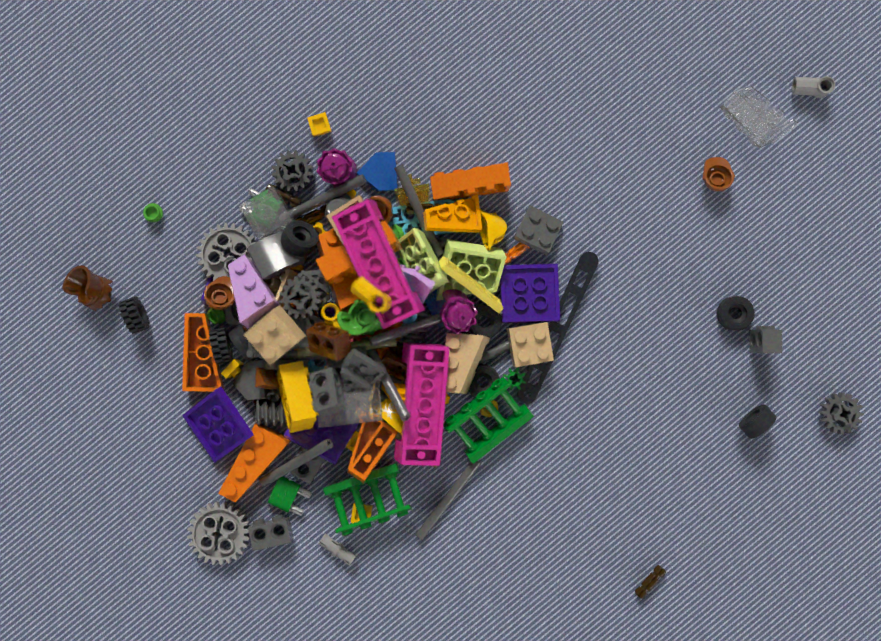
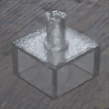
M273 186L239 205L258 240L283 231L288 223L295 221L280 193Z

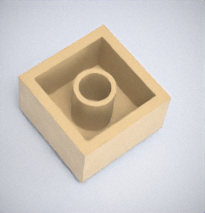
M281 306L270 311L244 334L269 365L277 361L306 336Z
M548 322L507 328L513 367L554 361Z

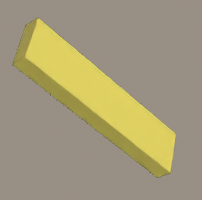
M443 256L439 260L440 267L444 272L496 312L500 313L503 310L500 299L446 257Z

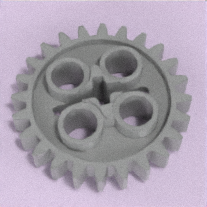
M224 223V228L217 224V230L215 231L210 227L211 234L203 233L206 239H199L202 246L196 247L197 250L201 251V253L196 254V257L202 259L197 263L199 266L204 265L201 271L203 273L208 271L206 276L208 278L214 276V281L221 276L230 277L228 265L236 259L229 255L226 258L223 252L213 249V246L225 252L231 251L238 258L245 254L252 261L247 252V247L256 242L252 243L255 239L254 235L248 237L249 230L243 232V226L240 225L236 229V225L233 223L231 228H229L227 223ZM226 237L229 239L226 245H219L221 238ZM239 246H245L246 251L239 254L236 252ZM218 254L220 255L219 261L211 262L212 255Z
M216 501L214 507L209 503L207 504V509L202 507L200 508L201 513L196 512L194 514L196 519L190 520V523L194 526L187 528L192 533L187 538L193 539L189 546L195 545L196 548L192 552L199 551L198 559L204 556L205 563L212 559V565L217 560L220 565H223L225 560L229 564L232 558L235 560L239 558L238 553L242 555L245 552L243 548H247L249 545L245 541L250 539V536L246 534L249 532L246 525L250 521H243L246 514L239 515L241 508L233 510L234 504L227 507V502L225 501L220 506L219 502ZM208 518L214 519L215 526L208 524ZM227 521L234 523V529L227 527ZM219 528L220 533L223 534L221 537H219V533L216 532ZM209 537L212 540V545H207L204 538ZM217 541H218V550L215 549V546H216ZM223 541H229L231 543V548H226L223 544Z

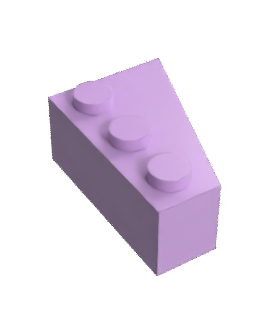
M244 254L230 263L228 268L240 323L249 329L260 318L280 306L266 282L262 280L254 263Z

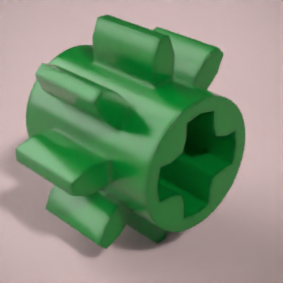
M518 367L515 371L508 368L509 373L502 376L506 377V380L511 385L509 390L512 391L514 386L520 390L519 385L526 383L522 380L525 373L519 374ZM517 374L516 377L519 378V381H515L512 384V380L509 377Z

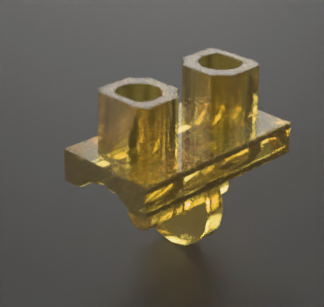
M408 174L420 203L428 202V193H430L429 183L421 184L420 178L412 179V174ZM403 187L395 188L396 198L398 197L400 205L404 206L410 203Z

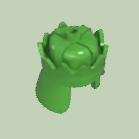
M355 300L348 313L340 311L337 314L340 327L348 331L349 334L373 335L375 331L383 329L376 313L362 300Z

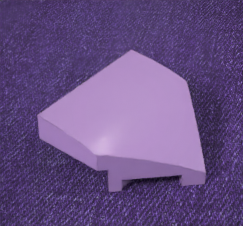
M400 265L412 293L417 292L423 304L435 282L419 273L420 266L411 269L406 268L405 265Z

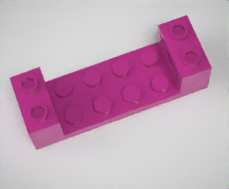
M367 199L332 216L359 278L363 276L383 294H387L391 298L392 303L389 310L375 312L382 328L389 327L425 310L418 293H412L382 228L380 220L383 217L376 202ZM379 297L376 301V304L380 309L384 305V301L381 297Z
M403 342L402 362L407 364L404 404L411 418L403 421L402 438L395 439L394 459L401 465L440 466L450 347L441 344Z

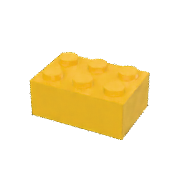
M303 361L279 365L277 373L279 391L289 433L312 429L318 415L312 406L313 393L307 381L309 371L307 367H304Z

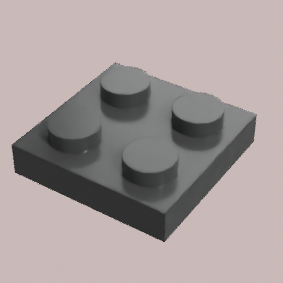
M529 205L513 239L548 256L564 222Z

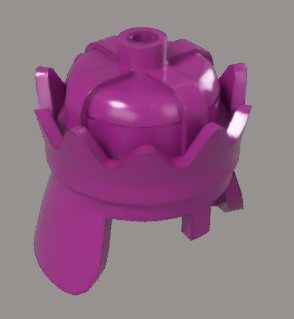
M333 148L330 151H323L321 158L317 160V173L323 181L333 184V188L357 177L356 163L344 150L339 151Z
M448 289L442 293V297L446 302L439 314L448 330L459 334L461 331H469L471 325L477 324L475 318L477 310L474 307V303L469 300L464 292L457 289Z

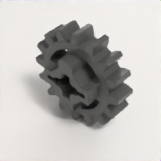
M287 150L286 156L280 153L281 159L274 160L277 166H272V169L276 171L272 173V176L277 178L274 182L276 184L281 183L280 188L283 190L287 187L288 192H291L292 188L296 192H299V187L306 189L304 184H311L308 178L314 177V174L310 172L314 167L308 165L311 162L310 159L306 158L304 160V153L298 156L297 150L293 154ZM302 164L305 166V174L301 171ZM281 168L284 170L283 179L281 177ZM287 168L295 169L299 175L290 173Z
M294 276V281L288 279L289 285H282L285 291L279 292V295L283 296L279 303L285 304L283 309L289 310V316L295 314V319H299L301 315L303 319L308 318V314L314 316L313 310H320L317 304L323 302V300L319 299L323 292L317 291L320 285H313L314 279L307 281V276H302L301 280L299 276ZM303 284L308 286L311 289V292L307 291ZM308 295V297H304L301 300H294L298 296ZM311 299H313V302L309 307L308 304L310 303ZM290 303L295 304L299 310L293 308Z
M839 392L838 395L832 393L831 398H824L827 403L820 404L823 410L818 411V413L823 414L820 421L826 422L824 424L825 428H830V432H837L841 435L844 434V431L850 434L851 428L858 429L856 423H862L859 416L864 415V413L859 412L863 406L857 405L858 399H852L851 394L845 395L842 392ZM833 421H837L840 426L834 424Z

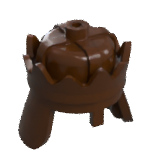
M79 265L67 274L62 289L67 294L78 296L79 303L97 312L96 308L102 309L106 302H111V291L113 289L109 284L113 281L106 277L95 275L86 266Z

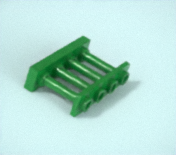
M504 377L495 380L487 390L481 391L474 400L464 404L460 411L449 416L443 423L448 433L455 431L466 444L467 449L464 452L473 464L534 417L525 404L520 407L506 390L511 385ZM499 395L503 397L513 410V413L507 418H503L491 402ZM484 406L498 423L491 430H488L476 415ZM469 418L483 435L476 442H473L460 426Z
M397 463L372 471L364 483L353 477L323 488L325 496H331V499H334L341 523V527L335 529L337 534L346 536L352 534L353 529L359 527L361 530L372 527L371 523L379 521V524L390 521L391 516L397 515V517H402L409 514L408 511L412 510L410 504L404 506L396 480L397 474L401 473ZM383 478L389 481L397 507L387 512L385 511L378 487V480ZM366 484L371 488L378 515L367 518L359 491L361 489L360 486ZM348 490L352 492L360 521L352 524L348 523L341 498L342 492Z

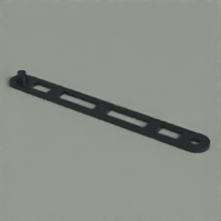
M585 252L581 255L561 297L560 311L569 292L578 296L565 325L558 322H550L548 325L549 334L551 331L560 334L552 351L553 358H555L598 266V257L593 252ZM579 270L588 273L582 288L573 284ZM553 361L547 362V364L538 363L529 366L523 379L526 383H522L520 390H518V398L522 403L530 404L535 401ZM534 368L542 371L536 386L528 383ZM529 391L530 396L525 397L524 392Z

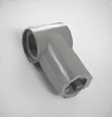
M829 76L822 78L795 77L791 91L793 95H809L823 98L835 89V81ZM820 84L826 86V91L821 89Z

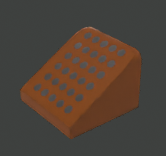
M257 367L255 387L271 390L279 388L274 370H265L264 368Z

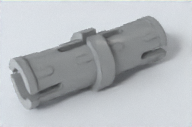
M326 533L318 543L331 552L333 557H338L348 566L351 565L356 557L341 542L338 543Z

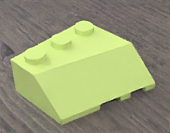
M413 228L398 239L403 249L398 251L399 256L405 261L406 268L415 269L416 266H420L419 273L435 282L430 293L449 282L424 232Z
M447 239L443 256L491 293L497 292L506 261L503 249L491 247V250L487 251L484 245ZM445 272L449 282L437 289L436 299L444 300L442 293L448 289H457L466 295L473 293Z

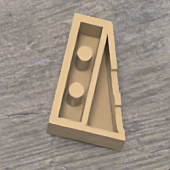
M446 333L445 346L450 347L446 393L467 394L476 373L477 365L482 359L485 346L490 340L489 337L484 335Z

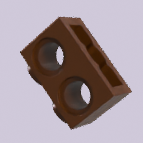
M317 322L314 326L306 329L309 351L335 361L342 359L351 352L348 331L328 325L325 322Z
M399 345L389 347L382 362L388 374L406 382L407 364L402 362L403 347Z

